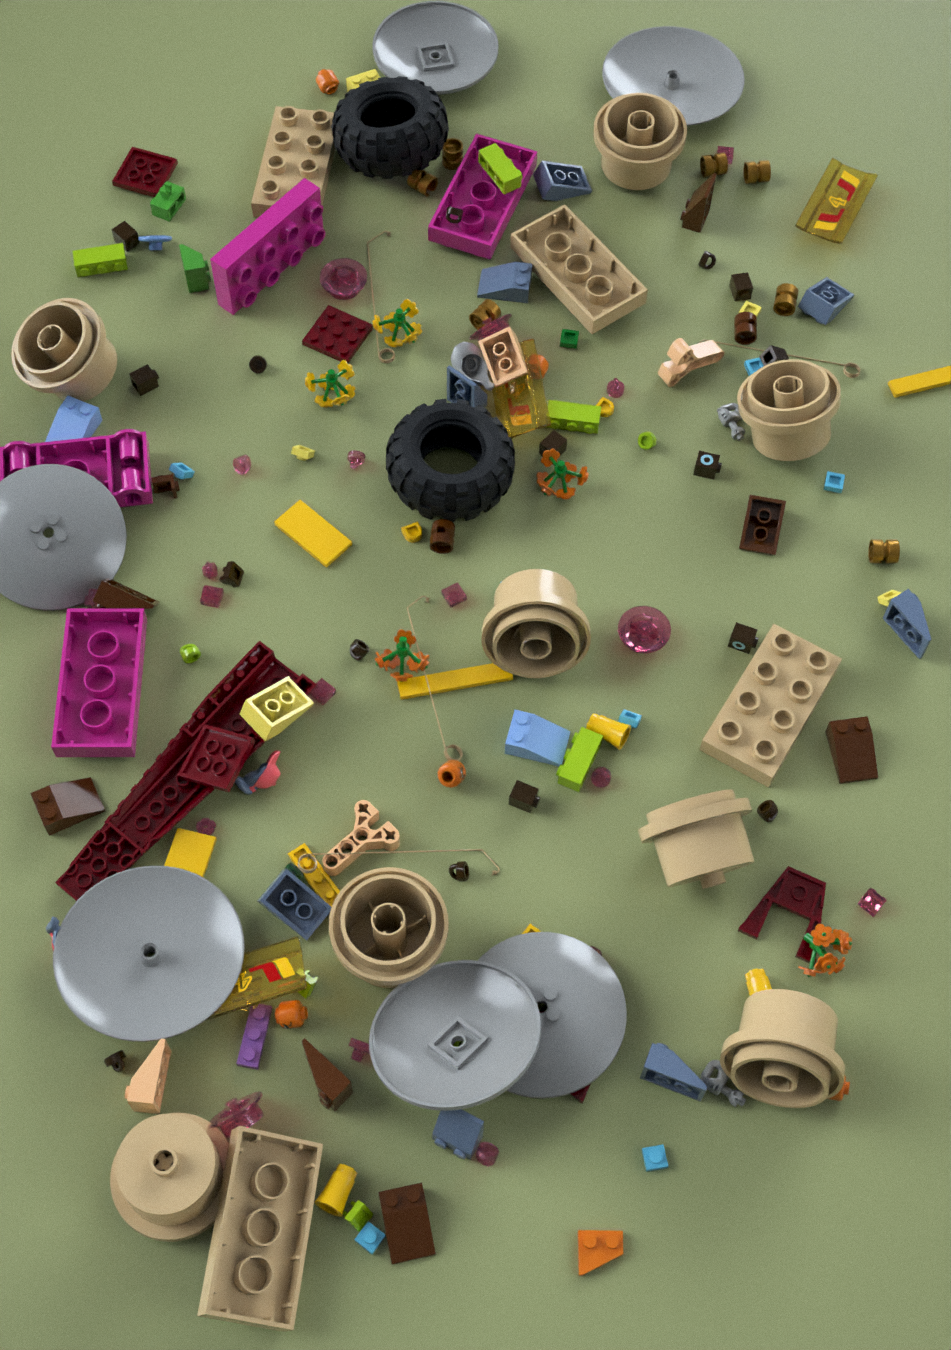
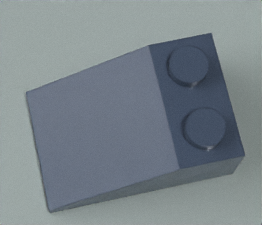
M541 161L533 173L535 182L544 200L558 201L592 192L582 166Z
M512 262L482 269L477 298L528 303L532 263Z
M826 277L806 290L798 307L802 309L803 313L814 317L818 323L826 325L849 303L854 294Z
M449 365L447 367V400L451 403H457V399L469 401L472 407L476 408L480 405L485 408L488 396L485 391Z
M907 589L891 599L883 619L910 650L921 659L931 641V636L921 602L915 594Z
M287 869L282 870L257 900L264 908L306 941L328 916L332 908Z
M652 1043L640 1078L701 1102L707 1090L704 1082L668 1046L662 1043Z
M462 1109L440 1110L432 1133V1139L435 1140L434 1143L440 1148L446 1149L448 1147L454 1151L453 1154L463 1160L465 1158L471 1160L483 1138L484 1121Z

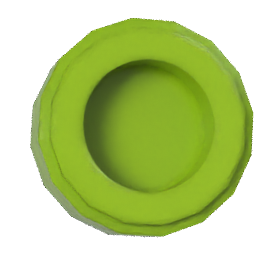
M648 431L641 433L638 437V445L644 450L656 446L655 435Z
M186 644L180 648V654L184 663H193L201 656V652L194 644Z

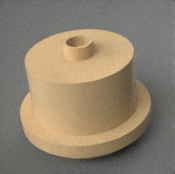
M630 93L608 101L597 113L593 130L595 145L601 153V166L604 174L614 184L630 190H646L661 184L670 174L673 160L679 156L684 148L687 124L683 114L673 103L653 94Z
M74 298L56 299L33 311L18 329L12 345V364L18 377L32 389L43 393H54L62 400H65L67 396L83 402L92 399L108 386L117 367V353L113 344L106 337V330L101 317L87 303Z
M789 359L773 362L751 374L742 383L737 395L738 410L742 419L751 426L753 444L761 454L780 461L802 460L817 454L828 444L831 437V418L837 413L841 403L840 384L829 370L809 361Z
M528 569L508 576L497 587L494 595V608L490 610L482 624L481 642L486 656L502 670L526 678H545L573 668L585 657L591 642L590 624L584 612L578 607L576 590L568 579L553 571Z
M731 789L695 796L651 811L646 815L648 825L638 830L641 843L654 842L668 887L699 880L702 889L726 883L724 873L740 869L755 862L742 819L743 816L752 812L749 798L736 799L734 790Z
M378 868L358 875L339 892L329 915V935L332 948L338 960L350 973L377 987L395 988L399 984L420 977L438 961L447 942L448 913L440 893L424 877L402 868Z
M769 989L756 992L749 996L744 1003L739 1031L730 1035L723 1043L720 1056L722 1070L740 1091L760 1102L785 1108H806L818 1105L824 1100L835 1096L842 1089L844 1083L845 1065L842 1058L835 1052L838 1027L837 1015L823 1001L802 992L786 989Z
M188 1113L159 1114L138 1123L123 1139L111 1168V1194L122 1218L141 1235L164 1242L187 1240L208 1230L215 1222L229 1143L225 1136L209 1121Z

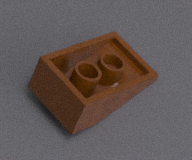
M713 173L693 192L691 199H687L686 211L683 210L680 218L683 221L682 228L701 233L710 211L717 174Z
M749 495L739 549L776 555L786 501Z
M110 578L101 581L92 600L97 603L96 606L98 608L153 609L160 603Z
M868 716L830 721L825 733L839 784L878 779L873 733Z
M91 777L48 785L30 793L49 836L105 812Z
M304 1038L302 1045L319 1093V1101L326 1109L331 1107L336 1111L353 1094L351 1081Z
M422 1182L378 1192L392 1265L436 1255Z

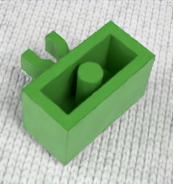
M166 181L163 187L159 189L155 198H152L150 202L152 215L170 222L186 200L184 187Z

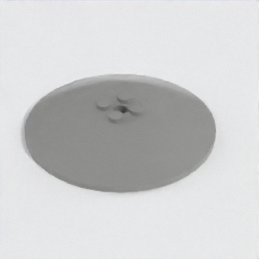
M423 1L404 6L391 13L382 21L373 37V56L376 65L385 77L396 78L401 76L407 77L409 80L418 79L423 81L425 86H431L437 95L450 94L472 87L490 73L498 57V39L491 24L478 12L453 2Z
M59 464L30 466L18 470L0 481V593L3 596L31 609L44 611L64 610L81 605L94 598L102 580L106 578L113 580L125 554L126 525L116 499L100 481L82 470ZM46 529L54 530V535L50 538L45 537L43 533Z
M531 932L508 938L481 956L478 961L497 965L513 973L529 988L537 1004L544 1003L547 1006V1010L544 1013H540L541 1038L537 1053L527 1071L506 1091L529 1098H555L574 1093L588 1086L605 1072L621 1047L625 1034L627 1011L620 981L609 963L597 951L584 942L570 936L553 932Z
M458 960L436 964L420 977L399 984L382 1002L376 1012L370 1030L369 1051L371 1060L383 1084L394 1095L412 1105L441 1111L470 1108L501 1095L513 1086L527 1071L540 1043V1013L536 1000L529 988L517 976L504 968L474 960ZM456 1041H463L461 1046H453Z

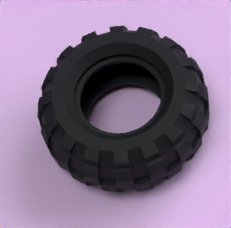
M397 76L396 78L382 77L375 81H366L359 84L360 87L349 90L345 94V98L339 100L331 125L334 146L345 163L353 171L363 172L364 176L371 178L379 176L382 179H392L395 176L402 175V177L412 175V171L417 169L423 170L429 166L430 161L436 160L443 149L444 142L447 140L449 127L446 108L431 86H425L424 82L418 79L409 80L407 77Z
M438 399L430 406L423 403L415 407L411 415L406 414L394 428V433L389 437L386 447L388 480L401 501L412 511L417 509L422 517L430 520L438 517L453 523L458 518H464L465 521L479 516L482 511L488 512L499 503L501 496L507 493L512 484L515 470L513 441L508 437V432L497 417L492 418L491 413L480 405L475 408L470 406L469 401L457 399V403H447V399ZM453 447L469 453L477 461V464L472 469L460 474H445L432 469L423 459L436 449Z

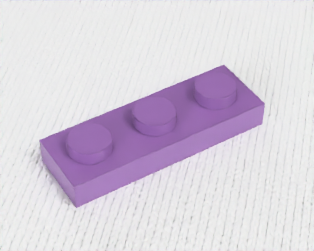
M251 1002L236 1063L237 1066L258 1070L273 1010L272 1006Z

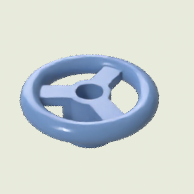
M149 235L140 236L138 240L149 242V250H163L162 242L171 241L172 237Z

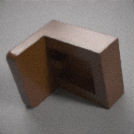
M173 474L159 475L151 478L155 494L172 491L174 499L178 498L177 491H180L178 480L174 481Z

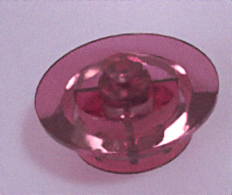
M340 258L332 260L320 272L322 287L331 296L339 300L354 298L367 282L366 269L361 263L353 259Z
M512 314L504 315L492 322L491 317L482 322L485 326L473 333L469 339L479 341L509 327L508 321Z
M637 606L627 610L621 616L618 623V634L621 641L634 652L646 654L658 651L667 644L671 635V626L667 617L658 609L649 606Z
M262 1092L251 1093L239 1100L236 1097L225 1103L226 1108L209 1121L211 1124L208 1126L210 1128L220 1127L226 1138H230L231 1130L238 1126L251 1127L264 1115L258 1104L263 1096Z

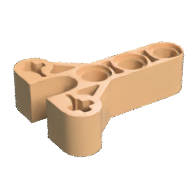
M678 338L671 344L667 355L672 360L661 364L658 375L668 387H672L690 371L718 362L725 353L714 340L689 346L683 338Z
M360 800L354 807L356 818L354 830L328 853H343L345 849H351L352 852H365L366 850L374 849L394 851L400 845L399 831L389 821L377 830L370 829L379 820V811L369 801ZM365 836L367 839L360 841L358 837ZM362 854L324 855L322 860L324 870L329 876H336ZM330 862L337 863L334 867H329L327 865Z

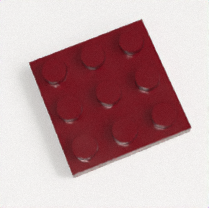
M132 147L113 178L112 184L115 187L155 197L159 189L171 177L178 161L176 158Z
M328 305L303 338L302 345L337 361L345 360L349 363L372 331L373 324Z
M204 724L178 776L181 779L229 793L256 741L253 737Z

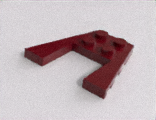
M788 866L747 919L740 925L738 932L757 940L770 907L774 904L810 920L805 934H811L812 930H815V926L821 924L826 882ZM802 939L795 957L810 964L813 950L809 947L810 944Z

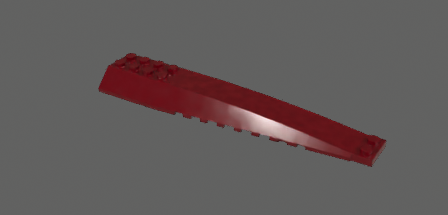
M258 641L192 713L189 721L183 724L176 737L170 740L163 753H160L150 769L144 772L142 779L131 788L129 795L118 804L116 811L105 820L103 827L97 830L71 862L67 871L55 882L57 886L77 901L95 884L116 873L128 870L214 790V788L190 782L178 776L204 724L253 737L256 742L247 757L248 759L265 741L240 715L245 700L288 676L307 696L312 693L317 684L303 673L301 676L297 675L276 659L273 650L261 641Z

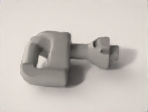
M730 403L717 409L719 420L724 427L730 426L732 438L734 440L738 439V441L744 439L745 430L736 424L739 420H743L738 410V404Z
M710 1061L701 1073V1080L707 1086V1090L716 1096L721 1092L728 1097L734 1107L737 1104L742 1107L746 1101L742 1097L744 1093L740 1090H732L725 1084L729 1077L722 1070L720 1061ZM714 1069H717L718 1074L716 1078H710Z

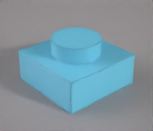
M760 357L744 362L748 376L764 367Z
M182 462L171 463L169 467L174 476L181 480L192 478L195 473L194 470Z
M827 471L823 490L842 493L845 475Z
M624 709L619 716L618 722L631 725V728H637L642 715Z
M664 1144L642 1148L646 1172L668 1168Z
M368 1221L354 1240L373 1255L386 1235Z

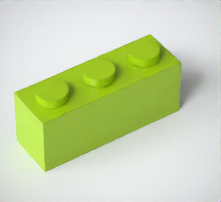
M494 143L479 150V164L504 195L521 187L522 173L516 169L512 160L508 159L502 148H499Z
M123 243L72 251L77 277L128 270Z
M549 400L545 427L598 434L601 406Z
M581 727L579 733L575 732L571 741L573 746L571 749H567L564 756L566 761L564 765L560 764L556 773L559 776L558 784L580 792L602 745L603 735Z

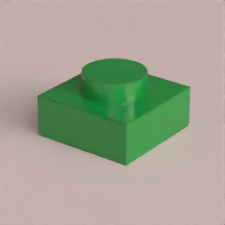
M562 329L560 347L577 349L579 331Z

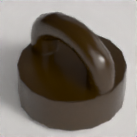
M448 206L446 211L447 221L453 224L461 222L464 211ZM450 214L457 215L458 219L450 218Z
M704 251L698 265L705 269L713 268L716 263L715 255ZM708 258H712L711 264L706 265Z
M255 355L251 358L249 367L254 373H262L267 367V361L263 356Z
M355 639L350 645V654L358 661L370 651L368 645L359 639Z
M766 800L759 805L757 813L764 821L771 822L778 814V807L774 801Z
M459 861L457 864L450 865V876L459 882L467 881L469 879V866L467 862Z
M120 1050L105 1058L104 1062L107 1067L112 1065L116 1072H122L125 1068L123 1059L126 1055L123 1050Z

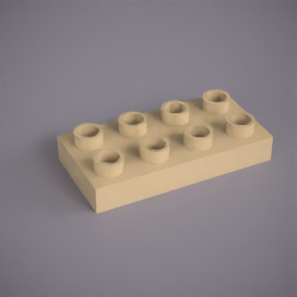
M276 106L251 201L253 217L258 218L304 178L320 188L321 205H323L336 149L331 128L333 112H327L322 109L306 110L297 109L292 106Z
M565 204L511 233L510 248L524 263H532V271L591 334L596 333L646 304L648 289Z
M773 624L704 736L700 751L769 788L837 672L842 659Z
M238 1126L231 1130L197 1316L282 1332L294 1330L323 1144L244 1126Z

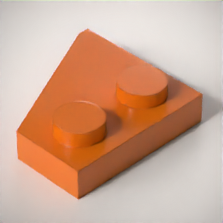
M578 1230V1276H583L623 1255V1231Z

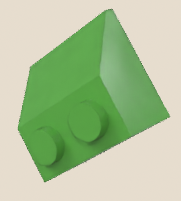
M180 244L179 248L189 293L209 290L208 282H211L210 273L206 272L209 271L207 260L204 261L201 253Z

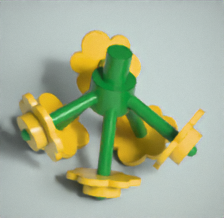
M409 299L403 301L400 305L401 309L398 308L396 313L390 312L389 315L384 316V321H380L379 315H374L373 327L378 333H383L382 325L385 329L394 332L393 336L384 337V342L390 347L402 346L403 343L412 344L418 339L417 336L422 333L420 323L412 322L409 324L405 320V316L413 318L414 315L419 313L416 303L411 302ZM401 327L406 332L404 340L396 338L397 332Z
M342 360L337 365L339 369L337 374L333 369H329L325 374L320 375V379H315L313 373H307L305 385L309 391L315 392L316 383L325 390L324 395H317L314 400L319 406L324 408L333 407V405L343 406L355 396L354 391L356 388L348 384L343 387L338 381L339 376L349 380L350 377L355 375L352 365L348 364L347 361ZM330 389L334 390L337 398L334 400L328 397Z

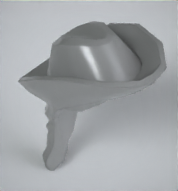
M462 342L455 346L451 355L452 367L476 383L480 388L485 387V389L491 391L494 388V383L491 382L492 377L482 350L474 343Z

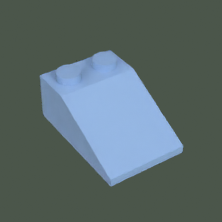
M67 396L57 411L45 442L91 437L102 422L99 408Z
M514 710L505 743V754L560 766L563 763L571 731L535 714Z

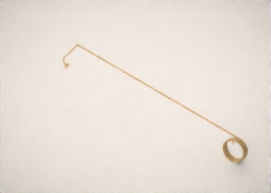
M383 231V232H382V233L387 232V236H391V235H390L391 233H390L389 231ZM368 241V242H367V248H368L369 268H370V276H371V266H370V256H369V246H368V243H369L370 241ZM371 276L370 278H371L372 298H373V307H374V315H375L373 286H372V276ZM376 330L377 347H378V336H377V330ZM379 347L377 348L378 357L382 363H390L395 359V353L392 349L385 348L379 352ZM391 352L393 356L390 359L384 360L381 354Z
M716 342L720 344L732 345L727 343ZM732 345V346H737V347H743V348H748V349H754V350H759V351H765V350H761V349H755V348L744 347V346H739V345ZM787 354L788 356L799 357V358H804V359H811V358H806V357H800V356H795V355H789V354ZM811 359L844 365L843 372L849 378L858 377L861 371L860 367L852 362L839 364ZM848 366L854 367L858 370V373L850 374L845 368Z
M421 596V597H419L416 601H414L412 604H414L415 602H417V601H418L420 598H422V597H425V598H426L425 602H428V601H429V598L426 597V596ZM410 604V605L407 607V612H408L409 618H410V614H409L408 608H409L412 604ZM411 622L412 630H413V633H414V636H415V632H414L413 625H412V622ZM416 640L418 652H419V655H420V659H421V661H422L421 654H420L419 647H418V643H417V640ZM424 670L438 726L445 747V758L448 761H460V759L463 756L461 748L454 744H451L447 747L445 746L432 694ZM447 749H456L460 754V758H451L447 753Z
M483 849L311 853L303 854L299 857L298 868L303 873L314 872L317 868V860L312 855L484 851ZM484 852V854H485V855L494 863V865L498 868V871H496V870L492 871V872H493L492 876H493L494 874L497 875V873L500 871L499 867H498V866L495 864V862ZM309 857L308 860L312 859L316 866L310 870L303 869L300 866V860Z

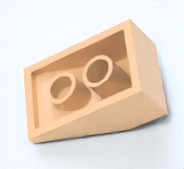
M510 326L478 341L495 387L528 373L517 336Z
M160 1039L132 1077L130 1086L127 1085L125 1099H127L134 1112L160 1114L171 1056V1049L166 1039Z

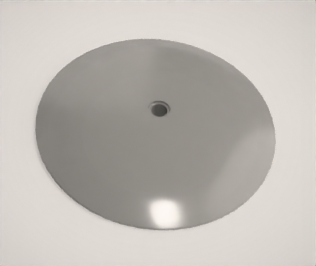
M675 26L652 27L625 36L609 50L602 69L603 82L612 99L630 93H648L662 97L673 103L681 111L687 126L709 122L728 112L739 100L745 80L740 61L725 44L703 32Z
M143 866L116 873L86 891L75 902L62 921L53 951V969L57 987L63 1000L77 1018L97 1032L109 1037L127 1041L147 1042L182 1034L195 1028L214 1014L226 1001L237 983L242 969L245 947L242 925L238 914L229 899L218 887L205 878L184 869L169 866ZM148 953H155L152 957H146Z

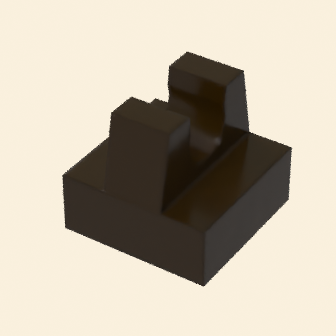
M234 561L227 562V566L223 567L222 570L224 575L219 580L223 584L239 587L244 570Z

